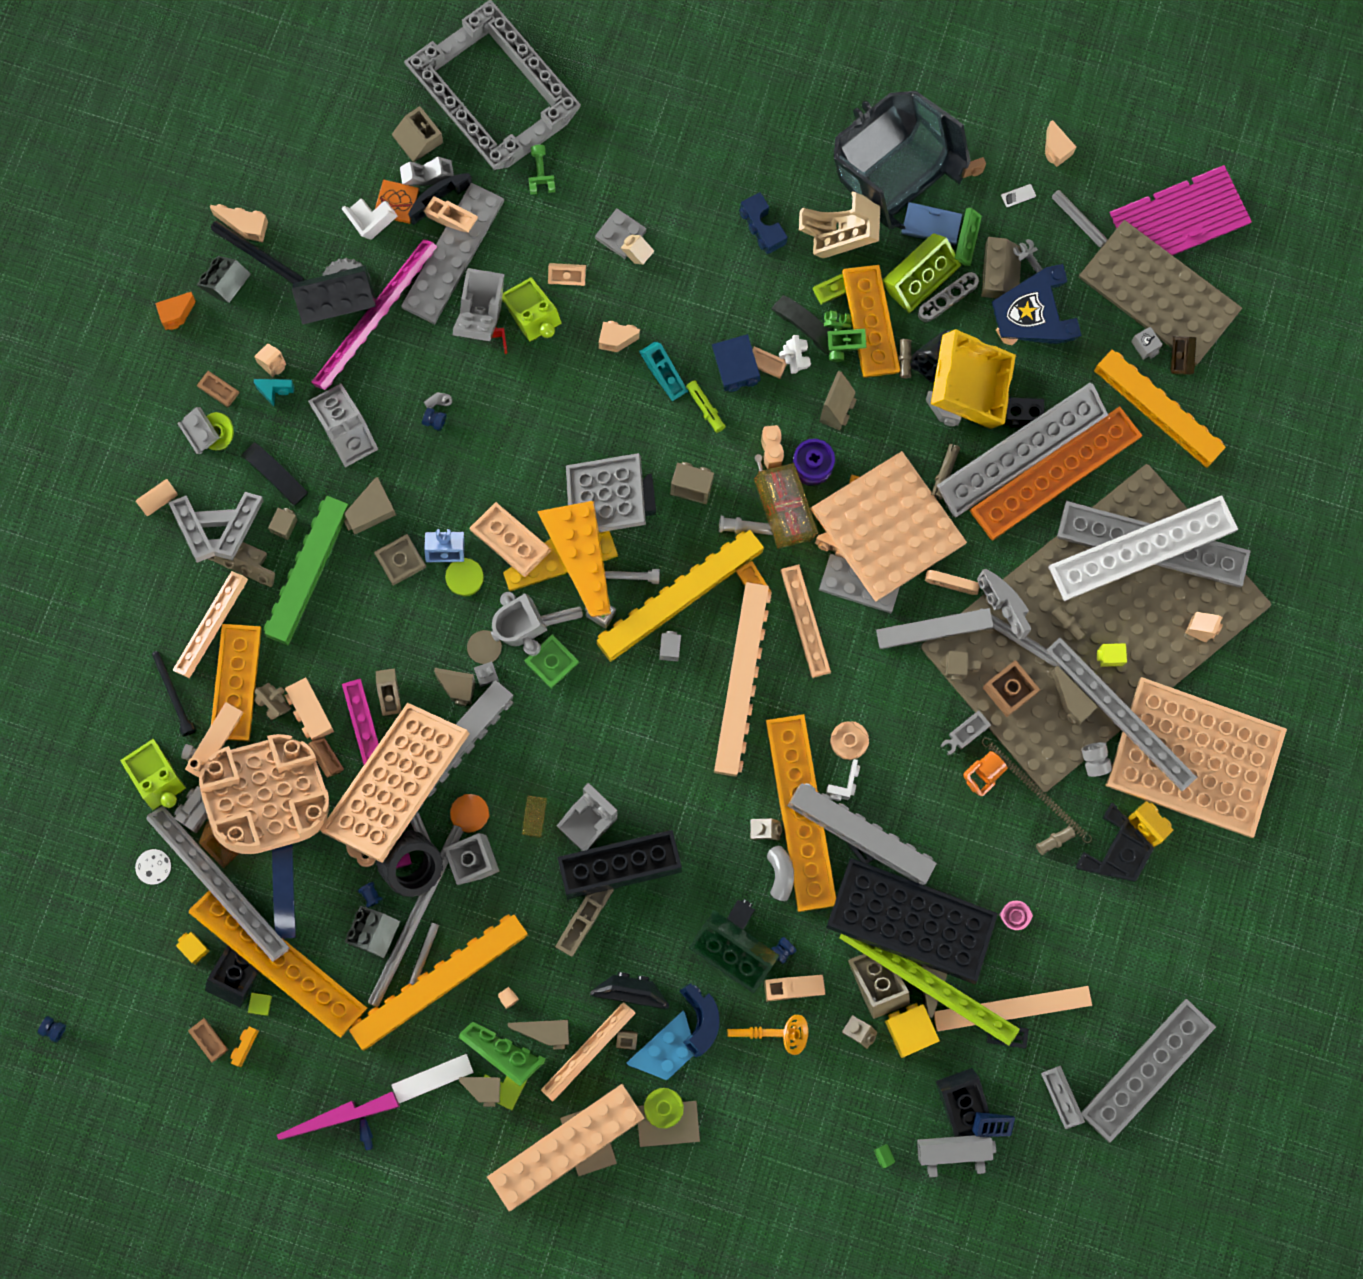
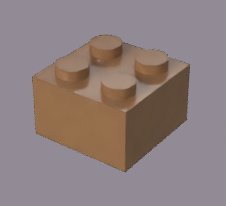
M1016 660L983 686V689L1006 717L1014 713L1040 691Z

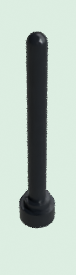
M154 651L152 653L153 659L181 722L179 728L183 737L189 736L197 731L194 723L187 719L160 653Z

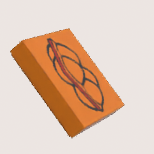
M383 180L375 209L381 203L387 201L398 215L394 220L410 224L411 221L408 213L418 198L419 188Z

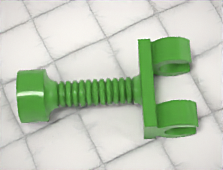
M540 144L531 147V155L536 159L537 177L529 178L530 195L537 194V184H548V192H555L554 175H544L543 156L546 155L545 146Z
M826 311L824 326L834 328V331L852 328V325H850L852 322L851 314H841L839 322H836L837 312ZM841 351L830 352L829 361H844V353Z

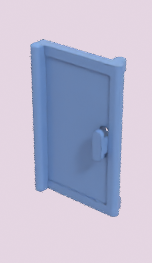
M909 202L904 221L905 229H902L901 232L903 235L927 239L935 233L946 237L950 245L955 246L957 244L962 214Z

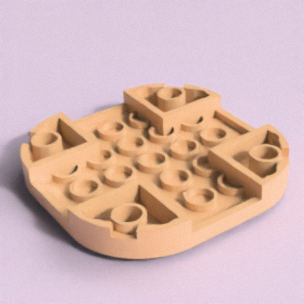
M289 735L267 736L268 740L232 750H230L229 746L222 748L208 758V762L200 771V792L212 832L224 847L237 853L256 854L306 840L320 830L329 814V796L316 762V756L305 742L294 740Z

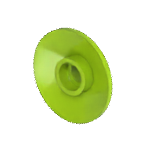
M211 413L206 417L220 438L208 448L211 450H222L232 441L233 425L225 414Z

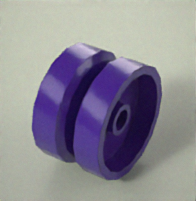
M808 439L802 442L796 448L792 461V471L796 479L809 486L824 483L830 477L835 463V455L831 446L819 439Z

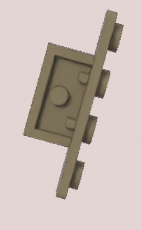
M244 542L241 543L233 561L218 556L208 558L269 587H272L274 584L275 572L261 566L267 557V553Z

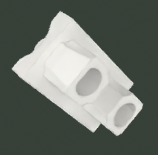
M793 335L792 339L788 340L786 345L783 346L784 351L779 353V357L785 359L786 364H790L791 373H797L799 370L807 369L811 365L810 358L802 357L801 352H805L808 348L807 340L799 339V335Z

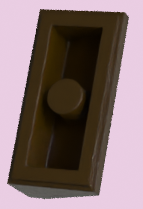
M1173 336L1171 374H1194L1196 337Z

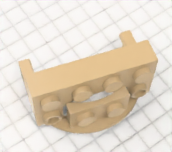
M851 192L853 203L852 209L848 211L819 212L802 208L799 217V230L814 237L813 254L820 258H827L879 241L880 206L864 195Z

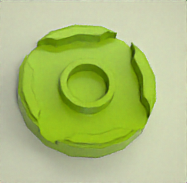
M464 558V562H452L446 570L447 586L457 595H473L479 591L483 584L482 568L472 559Z
M659 1088L652 1091L644 1103L646 1119L658 1128L674 1126L683 1115L684 1105L681 1097L669 1088Z

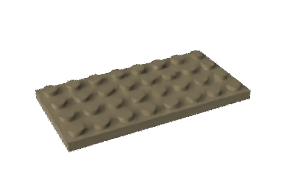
M1125 220L1078 277L1146 329L1151 327L1157 337L1171 348L1173 346V336L1196 337L1195 366L1198 365L1242 309V307Z

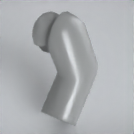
M437 392L427 399L424 404L427 408H432L436 404L449 406L452 403V398L448 394Z

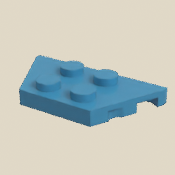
M682 1011L626 1064L661 1079L668 1080L694 1056L683 1043L691 1035L685 1012Z

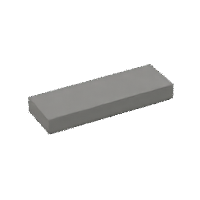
M1061 1066L1041 1073L1065 1129L1084 1123V1118Z

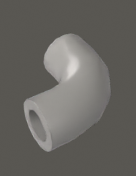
M775 846L767 854V859L775 872V880L770 893L777 900L787 901L794 884V868L785 849L782 846Z

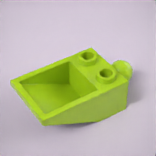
M532 277L503 293L502 301L529 341L541 335L545 338L552 337L555 332L554 328L562 324L557 309Z
M154 739L120 760L142 798L152 810L161 805L166 808L173 807L177 802L175 795L186 789Z

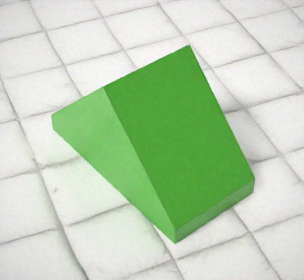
M865 329L828 331L829 351L848 352L866 348Z

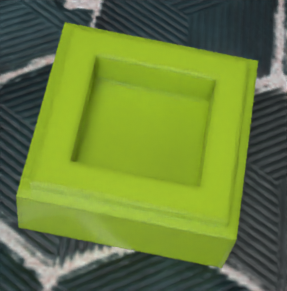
M251 993L248 1013L268 1016L272 996Z

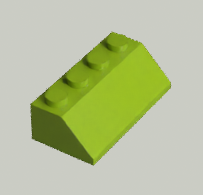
M933 233L882 281L889 295L910 313L961 266V263L955 259V252L948 239Z

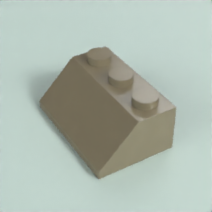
M988 237L984 251L981 297L998 298L1019 285L1021 261L1018 259L1019 256L1015 255L1014 247L1017 246L1018 250L1022 252L1020 246L1005 238Z

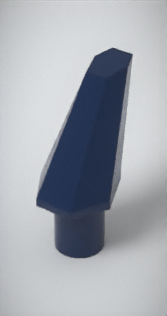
M365 1117L360 1118V1141L364 1143L365 1150L373 1149L371 1141L373 1135Z

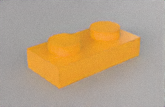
M250 1026L248 1029H244L240 1036L241 1044L239 1048L236 1047L230 1058L233 1059L231 1064L242 1067L259 1030Z

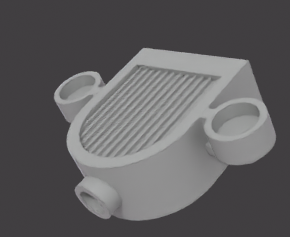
M511 592L503 593L500 598L503 607L495 613L492 620V637L496 642L502 640L510 646L524 644V651L530 656H536L539 654L541 646L533 638L547 631V628L532 598L526 594L517 598Z

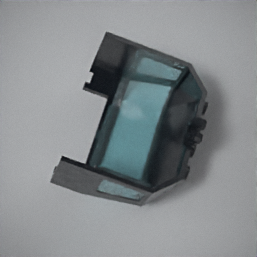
M917 91L890 93L873 107H871L868 101H864L862 108L865 114L863 115L862 111L856 107L853 112L857 120L835 137L834 161L840 182L850 192L864 195L873 203L879 205L880 222L889 229H894L895 227L905 229V226L893 216L944 174L960 185L963 179L961 174L964 168L968 169L971 162L964 125Z

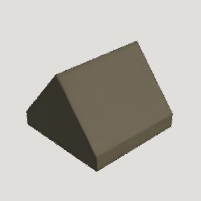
M619 1030L616 1048L636 1050L638 1032Z

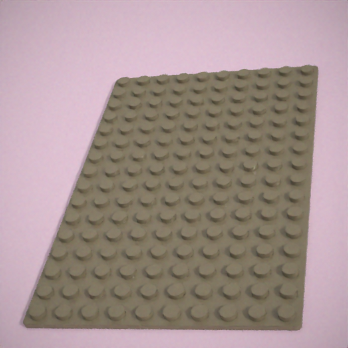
M1148 464L1141 467L1092 507L1150 524L1188 509ZM1057 536L1003 579L1018 594L1029 610L1025 616L1031 627L1027 637L1047 649L1061 638L1129 708L1131 707L1141 677L1173 688L1271 606V602L1246 574L1243 586L1239 588L1158 565H1152L1064 601L1049 566L1091 549V547L1058 539ZM985 594L962 612L967 613L980 610L981 608H990L992 615L1010 625L1007 618L1003 616L1002 609L994 610L992 605L988 603ZM1059 605L1071 617L1074 616L1076 618L1075 621L1087 632L1080 640H1077L1067 628L1064 629L1062 627L1063 624L1051 614ZM1196 612L1223 617L1220 622L1223 624L1222 629L1218 635H1215L1214 639L1211 638L1207 642H1203L1185 633L1192 616ZM993 628L927 640L921 646L922 651L944 677L946 675V655L949 651L968 652V661H981L979 672L967 671V676L962 681L946 679L975 713L980 711L991 724L989 727L990 731L1036 785L1041 788V791L1047 792L1085 761L1081 751L1084 746L1098 742L1106 743L1121 731L1099 706L1079 726L1076 723L1072 724L1066 717L1067 714L1064 712L1051 673L1055 667ZM1126 643L1127 663L1124 666L1100 667V661H1097V650H1099L1102 644ZM1016 660L1040 691L1014 713L1006 717L983 689V686Z

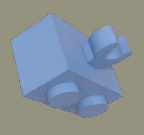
M437 529L436 532H425L424 550L426 562H464V532H451L450 529H447V532H440V529Z

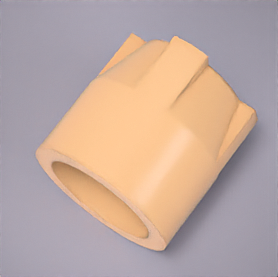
M509 987L498 994L501 1003L506 1009L513 1006L519 1000Z

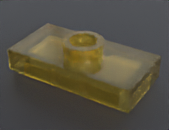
M527 796L522 835L542 837L547 798Z

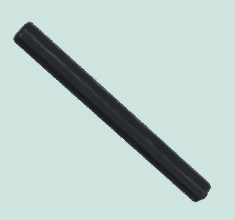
M214 221L211 225L212 231L291 283L304 281V277L220 222Z

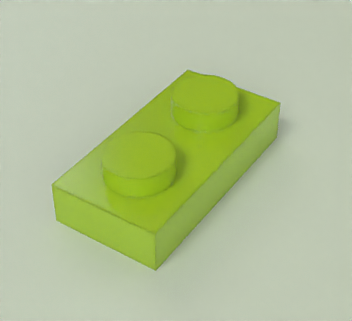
M843 274L813 287V291L821 305L846 294Z

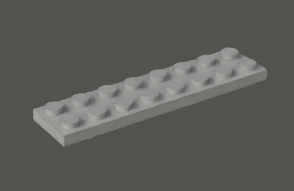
M473 183L470 184L458 206L478 216V219L469 233L446 226L436 244L437 248L434 250L432 257L426 261L401 306L402 309L435 325L504 203V198Z
M1185 999L1081 1112L1083 1118L1110 1143L1216 1026L1191 1002Z

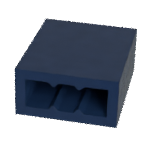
M748 334L712 344L725 391H737L742 386L747 385L751 387L761 381Z

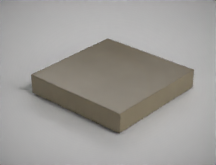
M408 534L374 552L393 586L426 568Z

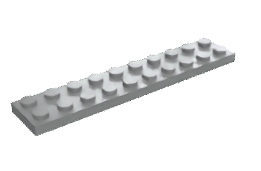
M1088 383L939 483L937 487L954 517L959 516L1108 416L1094 385Z
M1066 501L1057 538L1093 548L1148 526L1150 523ZM1211 541L1155 565L1241 588L1251 551Z

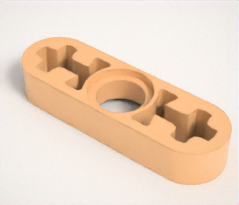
M927 570L925 581L927 583L971 595H978L980 588L978 582L934 570Z

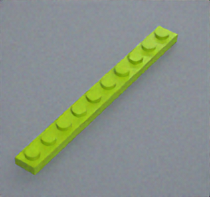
M843 934L840 935V939L1008 1046H1010L1020 1031L1018 1027L915 962Z

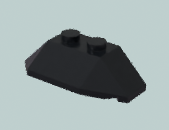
M618 972V975L611 976L590 992V997L665 1010L669 1009L668 1002L654 982L649 981V977L638 976L635 979L630 978L628 973Z

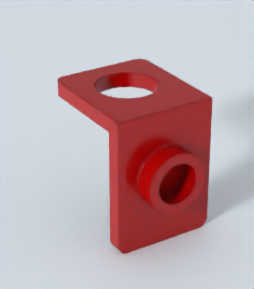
M496 327L492 338H503L504 353L507 354L504 328Z

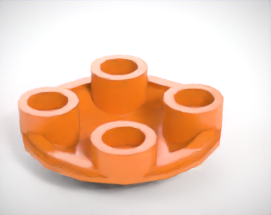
M465 794L457 798L452 804L450 810L451 820L454 825L461 827V831L465 833L476 832L487 823L489 808L480 796Z

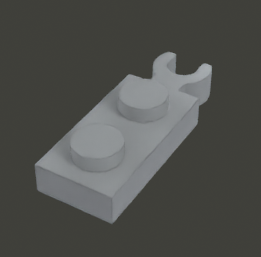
M977 711L949 734L951 740L943 741L941 747L950 745L951 750L947 755H951L955 751L956 746L960 750L988 729L991 724L980 711Z

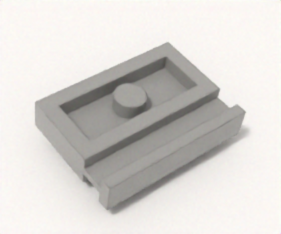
M196 407L183 418L184 420L177 423L196 454H202L203 450L210 447L220 438L201 407Z

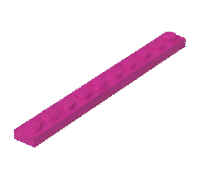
M423 240L376 299V306L368 309L311 383L315 387L325 390L333 383L336 375L344 369L347 361L355 355L358 347L366 341L369 333L377 327L380 319L388 313L390 306L399 299L401 292L410 285L412 278L421 271L427 259L432 257L434 250L437 248L433 242Z
M357 679L343 683L342 687L365 765L379 745L362 681ZM409 853L399 860L396 869L412 865Z

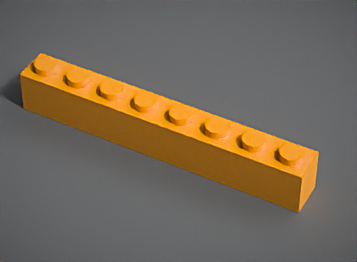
M1111 350L1095 368L1094 371L1206 468L1226 448L1219 438L1212 436L1205 426L1198 424L1190 413L1184 412L1176 401L1169 399L1162 389L1155 387L1148 377L1141 375L1134 365L1127 363L1120 353Z

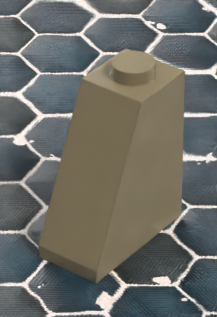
M378 477L369 484L344 513L347 518L344 520L348 531L352 529L355 535L396 515Z

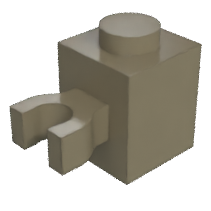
M949 651L946 655L945 678H950L951 681H962V679L966 678L967 671L979 672L981 669V661H968V652Z

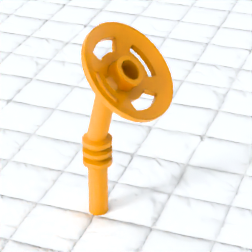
M793 1015L787 1021L785 1029H762V1027H754V1029L753 1027H750V1029H727V1037H750V1039H753V1037L755 1039L758 1037L759 1039H762V1037H783L787 1052L792 1055H798L806 1046L808 1025L802 1015ZM799 1027H801V1039H799V1038H800V1030L798 1029ZM790 1046H797L794 1049H790Z

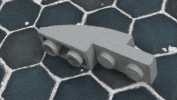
M983 569L977 580L979 587L983 589L987 596L988 603L992 605L994 610L1002 609L1003 616L1007 618L1012 632L1016 634L1018 640L1026 638L1031 631V627L1025 618L1029 611L1018 594L1004 580L991 571Z

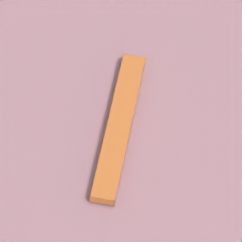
M1084 986L982 1003L981 1005L1003 1019L1010 1020L1092 1006L1089 987ZM952 1009L934 1012L937 1032L975 1025Z

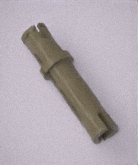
M949 444L939 475L935 477L936 483L931 495H934L936 499L937 497L939 500L943 498L937 485L950 477L960 451V447L954 445L953 448V444Z

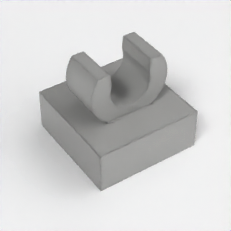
M492 661L474 667L480 687L493 683L495 680L499 681Z

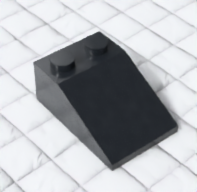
M227 945L207 979L205 991L241 1008L260 971Z
M970 1068L935 1081L954 1137L975 1135L972 1129L976 1112H990L980 1078L974 1069Z

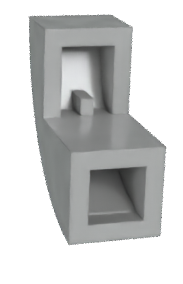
M437 157L424 165L408 162L400 167L402 184L433 185L443 179L454 176L451 160Z

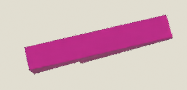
M394 1092L385 1094L357 1108L354 1101H350L277 1134L278 1140H283L400 1106Z

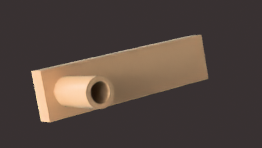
M225 702L194 755L188 761L185 770L199 777L201 769L208 762V758L222 749L244 712Z

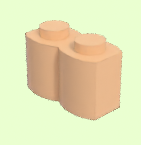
M777 425L766 426L762 432L761 444L765 451L764 464L767 469L781 468L784 451L780 444L781 431Z

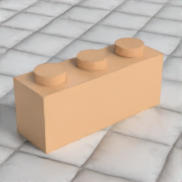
M307 678L285 688L288 694L284 696L289 705H294L296 711L293 713L298 722H303L305 727L302 730L307 739L311 738L314 741L334 732Z

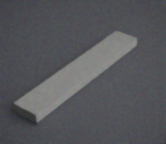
M990 608L877 629L876 631L879 648L885 649L993 628Z

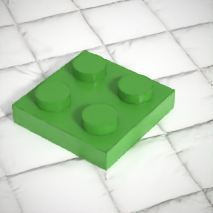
M553 635L540 645L541 650L539 654L529 656L524 660L551 689L579 664V661Z

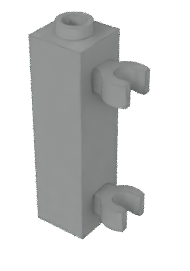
M973 1135L917 1140L918 1160L921 1165H927L929 1177L938 1176L937 1164L975 1161L977 1174L985 1173L984 1161L993 1160V1153H996L995 1141H992L991 1137Z

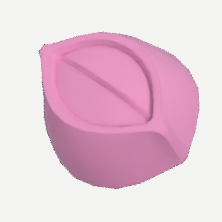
M1021 901L1009 902L999 914L1004 924L1013 930L1026 928L1033 917L1029 907Z

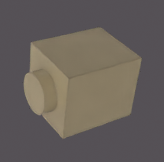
M278 508L268 527L270 532L288 540L298 521L296 515H294L295 512L288 508H284V510Z

